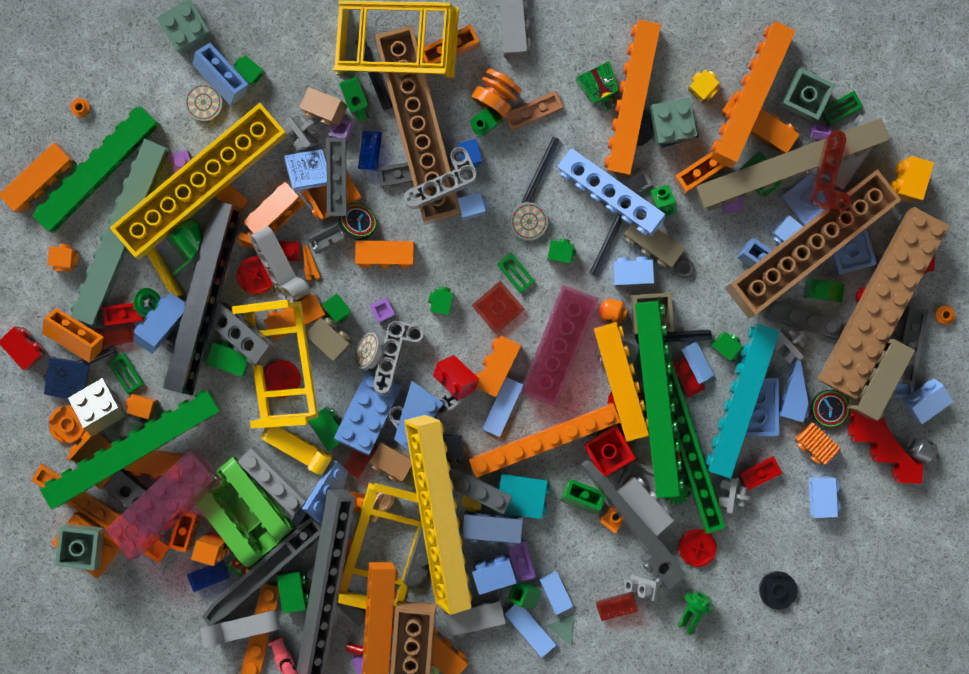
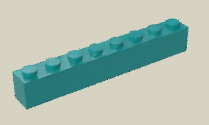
M757 323L750 326L747 337H749L747 345L745 344L742 348L741 355L743 358L741 363H738L736 366L735 374L737 376L735 382L732 381L729 387L731 394L729 400L726 399L723 405V411L725 412L723 418H720L717 423V429L719 430L717 436H714L711 441V454H708L705 459V466L709 472L730 479L732 477L780 333L779 330Z

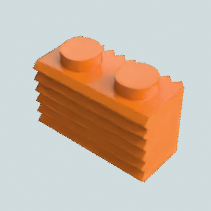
M808 422L794 438L797 441L796 446L803 452L807 450L812 454L810 458L818 465L821 463L826 466L841 449L813 422Z
M185 509L179 510L168 548L181 552L191 551L202 515Z

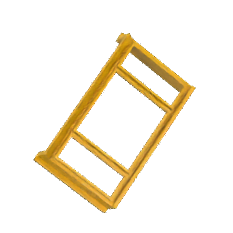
M338 2L339 16L336 57L333 68L336 74L344 75V71L443 74L447 78H455L459 7H454L451 3ZM349 10H361L357 61H345ZM368 10L420 11L417 63L364 62ZM427 11H445L441 64L423 63Z
M290 299L232 306L233 314L244 313L245 319L256 329L254 312L293 307L296 326L259 331L264 336L297 332L305 388L266 391L263 366L252 365L260 418L250 421L251 429L309 424L308 420L319 417L301 301L290 303ZM307 395L309 413L270 416L267 397Z
M369 483L343 566L338 594L339 603L366 609L367 596L349 592L348 587L352 574L368 577V570L355 568L371 515L418 526L402 579L398 578L395 581V584L400 586L393 606L396 608L398 601H404L409 585H405L403 581L421 527V518L416 520L373 509L378 492L418 502L416 493L378 483Z

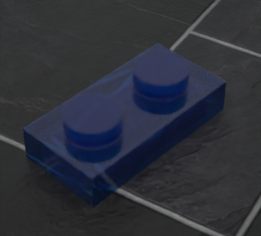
M362 131L358 169L377 171L382 138L381 132Z
M222 559L221 562L214 566L208 565L188 573L187 578L193 592L226 580L230 578V575Z

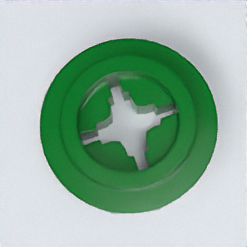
M142 288L135 293V298L132 300L134 302L133 309L137 311L139 316L146 318L151 310H156L161 298L155 290ZM148 299H149V301H148V305H149V306H148V307H144L145 303H144L143 300H148Z

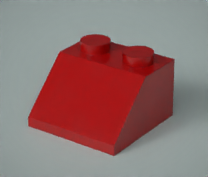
M617 425L583 444L594 465L605 478L638 460L630 443L626 442L625 436Z

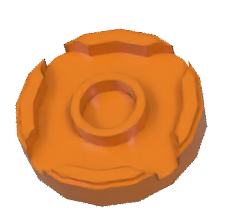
M70 405L57 408L49 418V431L54 439L61 443L76 442L86 432L73 407Z

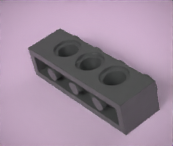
M218 300L211 329L218 331L224 341L231 342L234 345V350L244 354L250 364L265 366L278 347L240 314H233L232 307L228 303Z
M125 468L114 474L104 486L111 497L122 501V506L129 511H134L140 521L150 524L152 526L151 529L156 534L164 536L175 525L178 512L136 477L125 471ZM125 486L131 489L130 495L124 493ZM139 498H143L145 500V507H141L139 505ZM154 510L160 512V520L154 518Z

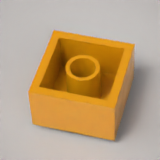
M910 156L897 163L894 171L896 178L895 181L891 182L890 186L901 198V201L912 204L924 199L934 162Z

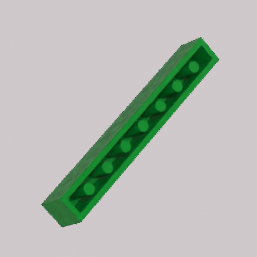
M135 107L129 113V117L116 126V131L112 135H107L102 140L103 144L98 149L92 150L88 155L89 158L85 162L78 164L75 168L76 171L62 181L63 185L58 190H53L45 203H41L36 207V212L32 216L48 232L55 233L138 148L139 144L144 139H147L161 124L143 107Z

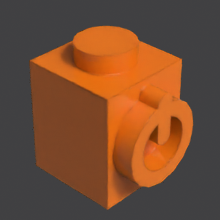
M60 244V247L49 246L47 265L53 266V271L72 272V268L76 269V265L79 264L80 255L77 253L78 250L72 249V245Z

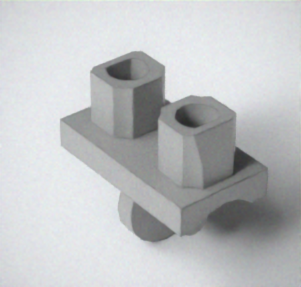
M298 115L294 117L289 116L286 119L288 123L283 127V130L287 136H292L296 133L299 137L293 143L298 151L318 143L312 136L316 133L313 129V126L316 124L314 120L307 121L305 117L300 119Z
M782 327L778 329L780 333L775 349L778 350L785 344L789 348L783 354L786 361L791 363L797 358L801 360L805 353L801 347L806 344L802 340V337L805 335L804 332L801 331L797 334L792 329L788 334Z
M738 477L722 479L721 489L729 490L730 494L729 498L720 496L718 506L726 509L728 513L736 512L738 499V506L744 507L745 500H751V496L746 495V487H741L739 494L741 478Z
M631 574V578L625 581L624 590L629 594L650 601H658L657 592L659 591L660 582Z

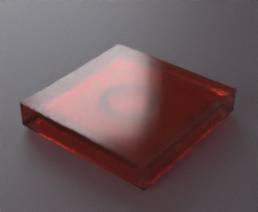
M501 281L471 305L495 334L500 332L525 310Z

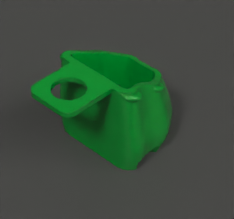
M194 220L185 221L165 238L186 261L172 273L173 275L195 257L203 239L199 225Z

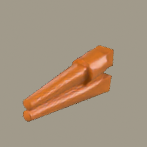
M309 245L303 246L304 276H306V281L310 283L312 275H314L315 280L319 281L320 275Z

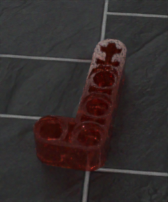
M840 130L831 132L824 141L810 195V202L814 207L837 213L843 212L851 204L848 194L834 190L846 144V135ZM834 137H837L836 140L839 141V143H837V144L834 146L835 141L832 140V139H833ZM827 155H831L834 157V164H829L827 162ZM822 174H826L829 176V183H824L822 181ZM817 193H822L825 196L824 203L817 200ZM837 198H841L844 201L843 208L836 205Z

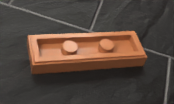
M554 91L510 110L505 119L512 132L564 109L557 91Z

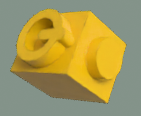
M705 69L702 74L699 71L691 79L693 83L687 90L700 102L704 99L708 102L720 89L718 86L720 82L717 81L718 77L712 71L708 72Z

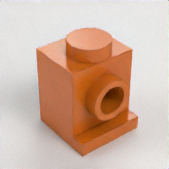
M610 505L599 518V521L613 533H616L623 524V521L620 517L617 520L612 519L613 514L616 512Z

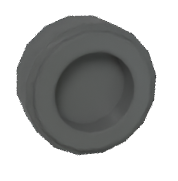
M681 259L675 264L674 270L677 276L687 278L694 272V265L688 259Z

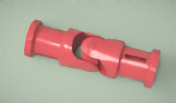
M284 636L269 641L268 646H271L274 652V661L278 670L282 674H299L293 668L295 667L294 660L290 651H287L283 642ZM286 658H289V659H290V660H284V661L280 664V666H279V662L282 661L283 659H286Z

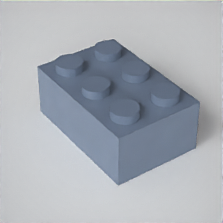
M465 510L462 538H465L467 542L473 543L478 542V540H485L487 544H497V541L505 542V545L516 546V543H521L522 516Z

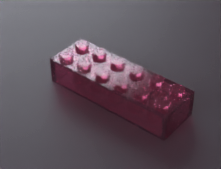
M561 285L520 393L557 407L599 298L566 285Z
M189 450L105 531L128 559H138L209 493L222 478L198 451Z

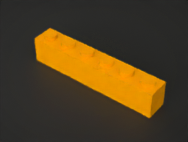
M617 322L594 328L626 442L649 436L648 419H644L643 411H646L643 400H639L637 393H640L638 381L634 382L632 375L635 374L633 364H628L627 356H630L628 346L623 345L621 338L625 337L622 326L618 327Z

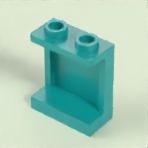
M501 473L499 489L513 496L505 514L542 519V514L546 515L548 503H544L545 495L549 496L550 484H547V479Z

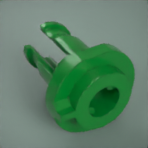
M699 591L687 592L685 599L688 605L682 614L681 621L677 624L679 628L682 626L686 627L694 613L695 615L686 630V633L691 635L695 634V629L700 624L705 613H712L715 608L712 604V599Z

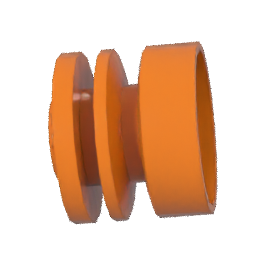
M488 69L486 75L489 78H482V82L487 88L477 86L471 99L484 109L487 107L493 108L502 119H505L511 110V106L506 100L516 102L517 97L514 94L520 95L522 89L505 74Z

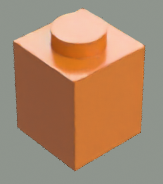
M131 394V397H128L126 401V413L151 419L153 418L158 400L139 394Z

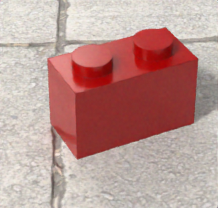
M13 327L0 339V346L22 370H30L46 355L42 351L44 348L39 342H34L29 337L31 334L26 328Z
M455 355L437 362L433 377L457 400L474 393L479 378Z

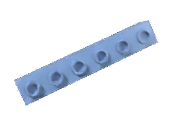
M572 148L558 165V169L561 171L560 175L568 181L572 179L576 182L575 186L583 192L585 190L591 193L590 196L595 201H603L607 204L606 208L614 214L616 211L620 213L622 220L628 224L634 223L638 226L637 230L643 235L649 234L653 236L666 219L662 211ZM579 168L585 170L581 176L575 175V171ZM594 179L600 180L599 185L596 187L590 186L591 181ZM614 190L616 193L613 197L608 198L605 196L607 191ZM624 201L631 202V206L627 209H623L621 204ZM639 212L647 213L646 218L643 220L637 219L636 216Z

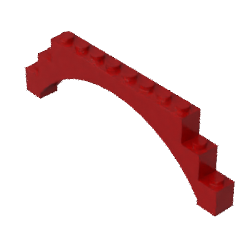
M935 254L923 275L927 272H934ZM859 287V291H856V302H859L866 287ZM850 409L851 425L848 426V437H850V440L873 442V446H870L869 450L870 457L875 462L895 463L891 470L894 481L922 484L923 464L916 463L898 444L889 430L884 417L879 418L877 421L866 418Z

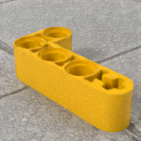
M282 426L266 427L260 436L265 442L308 465L307 468L320 476H323L334 459V456L330 453L326 454V451L314 444L310 445L309 441L298 435L294 436L293 432Z

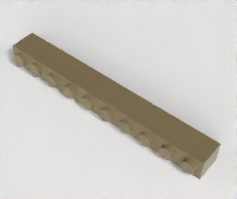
M882 118L700 184L694 189L702 210L707 208L708 211L719 208V203L725 201L726 204L738 201V196L744 195L746 198L756 194L755 190L763 188V191L775 187L774 183L781 181L782 184L790 182L795 175L799 174L800 177L811 174L810 170L818 168V171L830 167L829 163L836 161L837 164L848 160L847 156L852 154L855 157L867 153L866 149L873 147V150L885 146L884 143L890 139Z

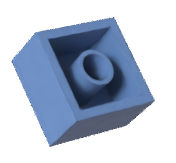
M504 553L494 556V560L488 562L486 559L477 561L476 565L473 566L472 573L479 595L517 583L510 556H505Z

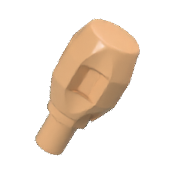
M379 493L375 499L374 509L387 512L393 505L395 496ZM374 515L370 516V520L376 522L379 518Z

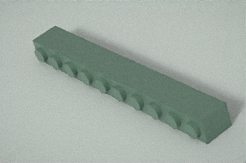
M144 139L139 144L137 149L138 156L136 160L132 161L130 175L123 182V192L117 197L115 211L108 218V228L101 235V245L95 250L93 264L86 271V281L81 284L78 294H80L78 300L71 307V317L90 325L98 324L103 312L102 307L107 303L128 252L126 246L111 231L110 227L153 192L170 149L147 139Z

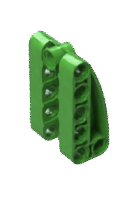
M233 456L216 472L210 473L206 480L190 493V497L237 559L244 566H253L296 529L290 525L291 519L273 497L238 463L239 459ZM216 477L220 478L218 486L214 483Z

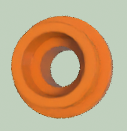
M76 98L72 101L70 109L75 116L85 117L90 112V104L83 98ZM82 104L83 108L78 111L77 106Z
M940 306L935 312V318L940 324L947 325L955 319V312L950 306ZM945 311L948 312V318L946 319L943 317Z

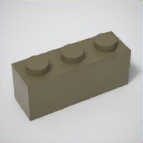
M639 215L636 216L637 219L643 220ZM631 223L623 234L626 237L625 241L632 246L636 244L641 247L640 251L648 257L652 255L658 259L656 263L663 268L667 266L671 268L685 248L659 229H657L653 236L649 234L645 236L637 230L638 226Z

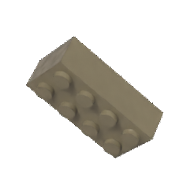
M889 339L858 398H851L847 408L869 419L878 421L879 418H882L886 413L887 408L885 407L888 401H891L895 396L897 384L901 383L904 379L906 367L914 359L913 354L915 350L895 339Z

